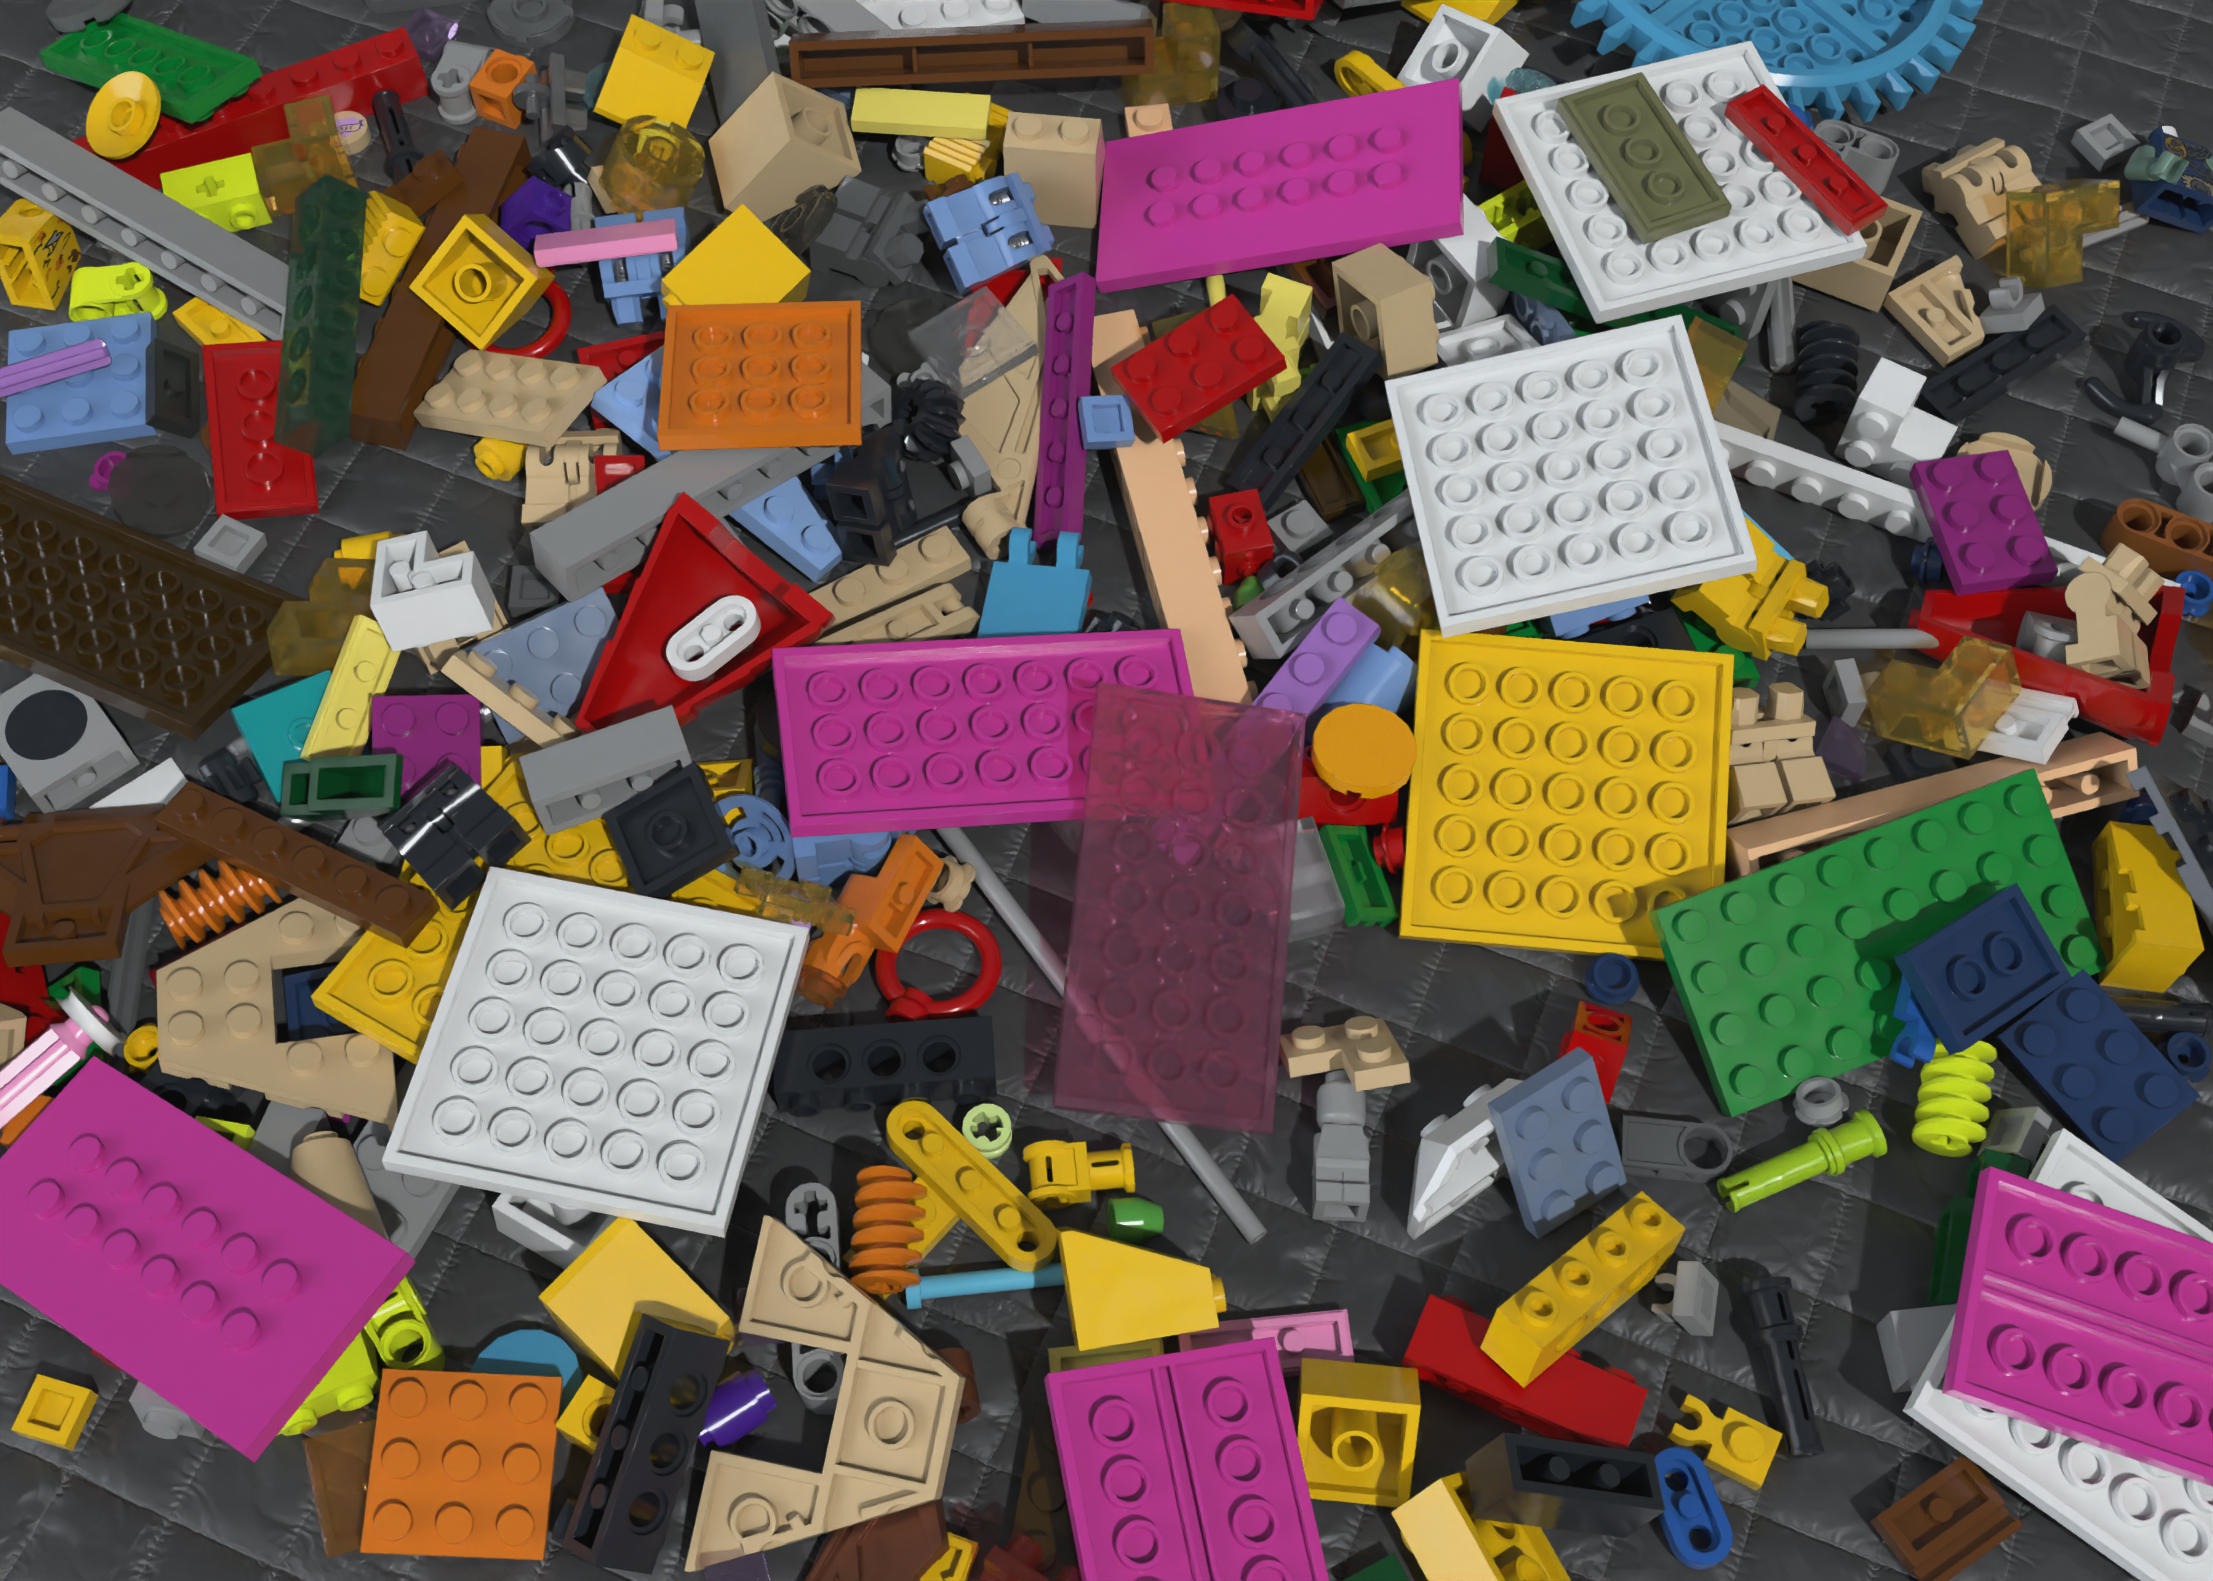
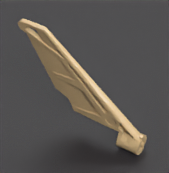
M1045 255L1030 261L1031 274L959 371L964 394L962 400L965 401L961 414L966 418V421L959 427L958 433L960 437L968 435L991 469L992 488L998 491L978 497L970 503L963 512L962 522L987 557L993 560L1009 555V538L1012 527L1027 528L1025 522L1037 473L1048 298L1045 302L1043 301L1039 275H1049L1055 283L1064 280L1061 273Z

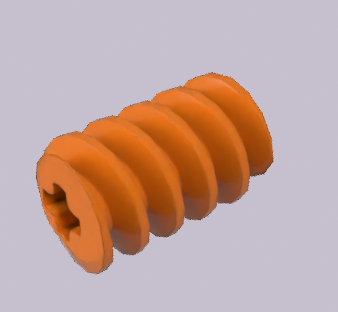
M220 859L217 861L218 878H213L204 869L198 871L199 888L194 889L184 879L179 880L180 898L175 900L165 890L158 891L159 910L177 944L186 953V936L190 937L198 945L207 942L205 926H209L219 935L226 932V915L237 924L244 923L246 921L245 905H248L257 914L266 912L264 895H268L277 904L284 903L277 887L239 868L235 869Z
M880 1165L861 1169L857 1173V1184L861 1188L855 1194V1206L860 1210L853 1215V1227L858 1232L851 1237V1249L856 1254L849 1260V1271L854 1275L850 1280L866 1294H893L903 1291L904 1288L916 1287L921 1283L920 1275L905 1271V1266L921 1263L922 1253L908 1249L907 1244L923 1241L924 1232L909 1226V1222L925 1219L926 1211L920 1206L910 1204V1202L927 1197V1187L913 1183L912 1174L898 1167Z

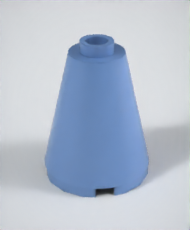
M1378 635L1296 738L1301 748L1312 745L1313 734L1321 718L1337 707L1353 703L1372 704L1401 717L1415 705L1417 664L1394 645L1387 651L1373 644L1379 637Z

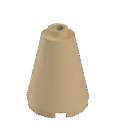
M320 1131L305 1136L303 1143L296 1146L292 1151L289 1178L390 1241L351 1142L345 1138H339L338 1134L333 1131Z

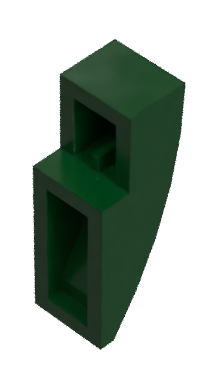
M381 754L311 758V763L284 764L280 816L307 822L370 817L400 809L404 755Z
M1985 1148L1969 1165L1965 1195L1955 1194L1939 1211L1926 1307L1951 1305L1958 1299L1980 1171L1992 1166L2027 1179L2030 1165L2029 1159Z

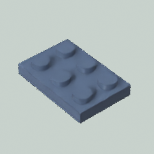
M601 586L573 603H570L568 600L463 650L468 654L475 650L490 659L498 667L495 674L510 686L518 682L531 690L540 699L537 706L554 718L557 714L566 717L580 710L606 642L614 638L620 621ZM490 709L508 744L526 736Z
M1577 1047L1487 1103L1524 1226L1537 1239H1540L1627 1182L1593 1056L1582 1048Z

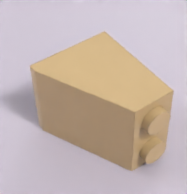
M773 71L709 139L724 208L733 213L743 203L761 222L841 184L846 175L854 178L862 171L844 103Z
M1009 111L1003 143L1004 177L1018 172L1022 182L1030 183L1036 197L1033 207L1040 223L1096 229L1106 152L1101 119Z

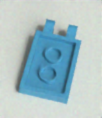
M1012 527L1009 538L1008 562H993L977 638L1082 633L1092 576L1090 570L1080 569L1084 556V545H1079L1080 533L1060 531L1057 542L1056 567L1032 565L1037 548L1036 541H1031L1032 529Z

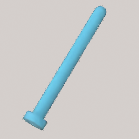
M1061 1262L1049 1263L1044 1268L1033 1272H1021L1009 1267L920 1276V1285L905 1289L907 1310L922 1308V1299L1065 1284ZM918 1268L905 1269V1271L919 1275Z

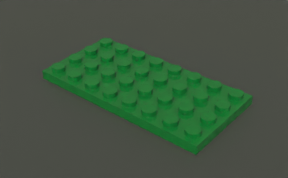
M2034 768L2020 771L1648 911L1723 1117H1734L1795 1093L1798 1086L1807 1079L1813 1077L1833 1078L1889 1056L1896 1037L1906 1025V1022L1893 1016L1903 975L1893 957L2003 887L2014 883L2018 884L2071 977L2075 976L2082 969L2090 976L2105 970L2108 963Z

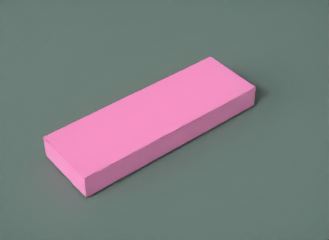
M662 219L536 235L534 244L536 265L541 268L676 251L678 249L676 219Z
M1347 1309L1219 1321L1218 1328L1177 1335L1179 1352L1274 1337L1283 1377L1300 1376L1302 1357L1355 1363Z

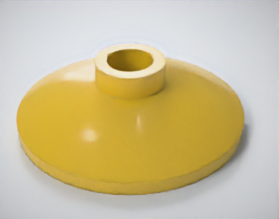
M129 71L113 77L99 90L91 103L86 119V136L91 148L96 153L107 159H122L138 151L147 142L157 125L161 111V96L155 82L141 72Z

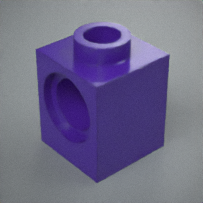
M532 176L502 203L500 228L529 254L534 255L536 235L570 231L572 196Z

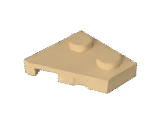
M1957 255L1889 292L1883 304L1943 368L1978 349L1985 337L1980 318L1975 315L1973 310L1975 302L1971 290L1964 288L1960 275L1963 264Z

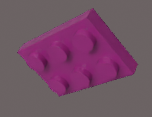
M2008 449L1914 463L1909 476L1956 596L2053 581L2059 570Z

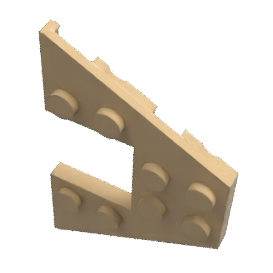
M375 861L366 863L367 865L376 868ZM298 898L157 970L158 1060L161 1071L186 1079L192 1077L201 1078L209 1085L228 1090L231 1089L232 1085L263 1092L267 1100L302 1109L318 1107L325 1110L329 1116L340 1119L343 1118L344 1114L387 1124L389 1131L392 1132L399 1114L394 1053L361 1033L278 1043L273 970L341 961L367 930L304 899Z
M764 1215L738 1331L847 1354L823 1471L818 1472L722 1450H711L684 1570L687 1572L701 1571L935 1501L942 1497L966 1378L779 1219Z

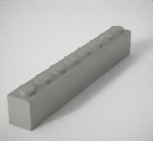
M9 106L0 111V184L272 340L298 339L320 322L325 290L324 285Z
M862 362V427L877 424L881 428L892 422L891 386ZM848 446L708 449L674 452L662 461L638 474L630 476L620 484L596 497L588 499L578 507L554 520L544 523L541 527L530 532L535 566L570 603H573L648 560L668 509L675 504L683 491L719 520Z

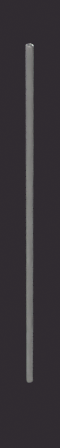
M652 455L657 462H660L659 459ZM725 518L719 519L733 537L744 545ZM818 640L813 641L805 647H812ZM960 827L937 828L936 831L961 864L969 863L975 867L976 875L974 881L1244 1238L1250 1245L1259 1241L1268 1232L962 829Z

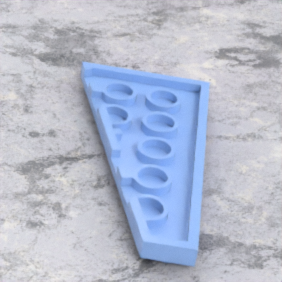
M664 345L596 391L591 403V407L660 461L667 458L670 454L680 451H660L657 438L661 393L659 389V375L663 364ZM797 476L729 514L815 583L845 558L838 530Z

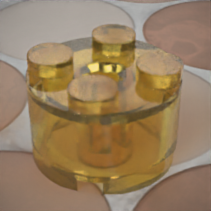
M651 115L635 116L622 124L598 179L600 187L605 190L609 198L626 213L636 212L638 222H643V211L684 207V210H686L704 172L703 162L705 155L697 139L685 128L674 122H671L670 127L655 123L657 117Z
M1408 546L1388 556L1372 571L1379 578L1369 591L1361 585L1353 599L1352 606L1380 626L1382 632L1374 642L1377 646L1389 651L1394 645L1414 663H1417L1421 629H1441L1423 550L1420 552L1416 547Z

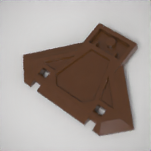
M165 803L27 814L23 823L7 824V819L0 817V912H3L5 916L11 919L2 950L7 967L121 958L131 912L156 896L158 891L170 887L214 858V856L160 830L154 817L166 806Z

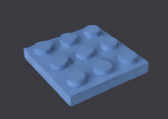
M151 312L9 331L8 365L96 338H101L105 341L112 359V363L108 366L7 396L5 444L12 455L157 435V428L145 424L146 347L154 338L157 339V323Z

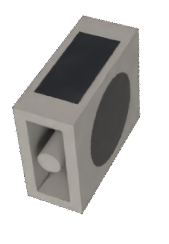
M36 673L0 694V754L43 813L67 810L140 764L94 698Z

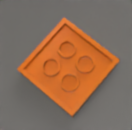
M383 1368L360 1553L545 1561L559 1431L555 1424L560 1418L564 1379L562 1377Z

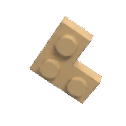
M1358 1016L1347 1020L1342 1025L1325 1028L1307 1025L1296 1028L1291 1034L1277 1036L1279 1056L1290 1078L1344 1069L1356 1092L1411 1082L1409 1062L1383 1018L1375 1019L1370 1016Z

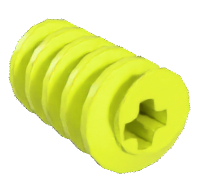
M1936 1038L1934 1056L1930 1063H1925L1920 1073L1922 1084L1917 1093L1919 1105L1914 1113L1917 1124L1912 1129V1140L1917 1146L1931 1153L1957 1158L1968 1156L1973 1152L1972 1147L1968 1143L1982 1142L1986 1138V1129L1978 1123L1984 1122L1989 1118L1988 1108L1981 1103L1987 1102L1992 1097L1991 1088L1984 1083L1990 1082L1994 1078L1995 1073L1994 1069L1986 1063L1993 1062L1997 1058V1051L1989 1043L1979 1040L1965 1051L1949 1055L1940 1038Z

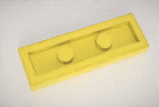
M857 86L851 115L852 132L987 140L991 113V95Z
M361 614L354 616L299 758L311 762V758L362 755L372 729V697L385 695L401 650L392 651L377 621Z

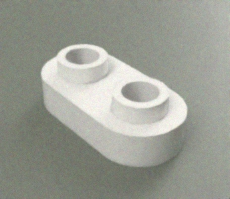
M732 595L721 598L674 634L668 642L666 655L676 675L688 681L705 679L750 645L757 638L761 629V621L755 606L750 600L742 596ZM742 624L737 630L729 631L734 625ZM703 655L700 659L690 662L693 657Z

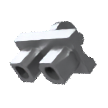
M551 52L548 69L541 71L539 76L532 73L527 74L525 77L526 83H521L513 89V102L519 108L526 110V117L531 120L540 118L541 146L550 147V140L566 125L570 126L581 138L587 129L586 110L567 107L565 99L581 102L586 90V73L566 68L564 55Z

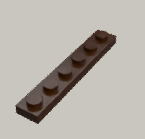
M188 781L154 817L162 832L405 949L410 946L440 909L435 896L191 781Z

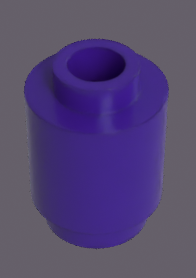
M754 1367L742 1375L737 1370L716 1384L706 1413L704 1428L698 1437L704 1448L715 1442L720 1450H724L768 1421L769 1419L766 1414L778 1407L772 1394Z

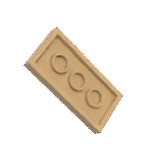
M469 349L455 360L454 367L441 382L427 391L425 399L414 410L413 414L422 427L551 448L590 403L594 393L601 389L608 381L597 366Z

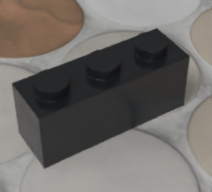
M1503 1432L1465 1461L1474 1519L1625 1538L1665 1511L1655 1459L1652 1453Z

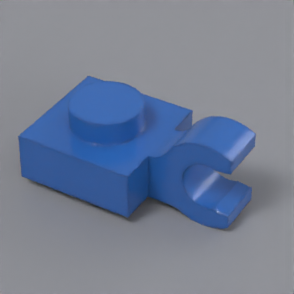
M1902 975L1893 1016L1906 1022V1025L1892 1045L1890 1058L1892 1061L1907 1068H1912L1915 1058L1924 1063L1931 1062L1936 1048L1935 1039L1939 1038L1905 977Z

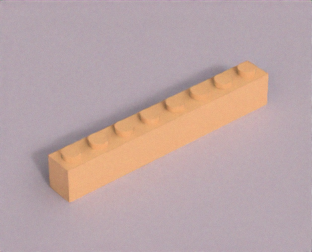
M2097 732L2060 742L2045 765L2005 756L1726 829V879L1731 881L2032 768L2036 771L2053 819L2139 797V790H2133L2125 775L2138 769L2136 747L2110 735Z

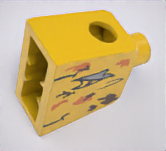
M26 198L18 199L0 217V278L11 305L56 311L80 259V247L70 223Z

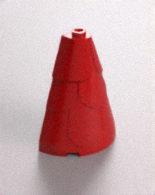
M683 491L675 504L668 509L643 572L634 583L614 638L606 642L574 724L585 734L672 705L680 728H683L697 720L700 711L755 681L757 675L772 667V648L805 647L817 640L825 630L830 628L836 621V618L796 583L791 585L735 539L716 517ZM737 595L750 600L755 606L761 621V629L757 638L705 679L688 681L676 675L666 655V648L672 636L721 598ZM742 624L734 625L729 631L737 630ZM703 655L693 657L690 662L700 659Z
M2162 585L2148 602L2158 614L2148 625L2141 621L2140 629L2137 633V636L2147 646L2150 685L2142 689H2135L2016 648L2020 625L2026 611L2077 621L2076 614L2067 606L2065 600V592L2068 586L2025 589L2014 587L1956 596L1954 589L1926 590L1922 608H1911L1907 628H1917V630L1934 636L1939 641V646L1936 648L1915 650L1978 680L2076 698L2079 709L2078 718L2132 741H2140L2153 746H2158L2159 742H2161L2172 705L2175 674L2170 673L2183 615L2186 588Z

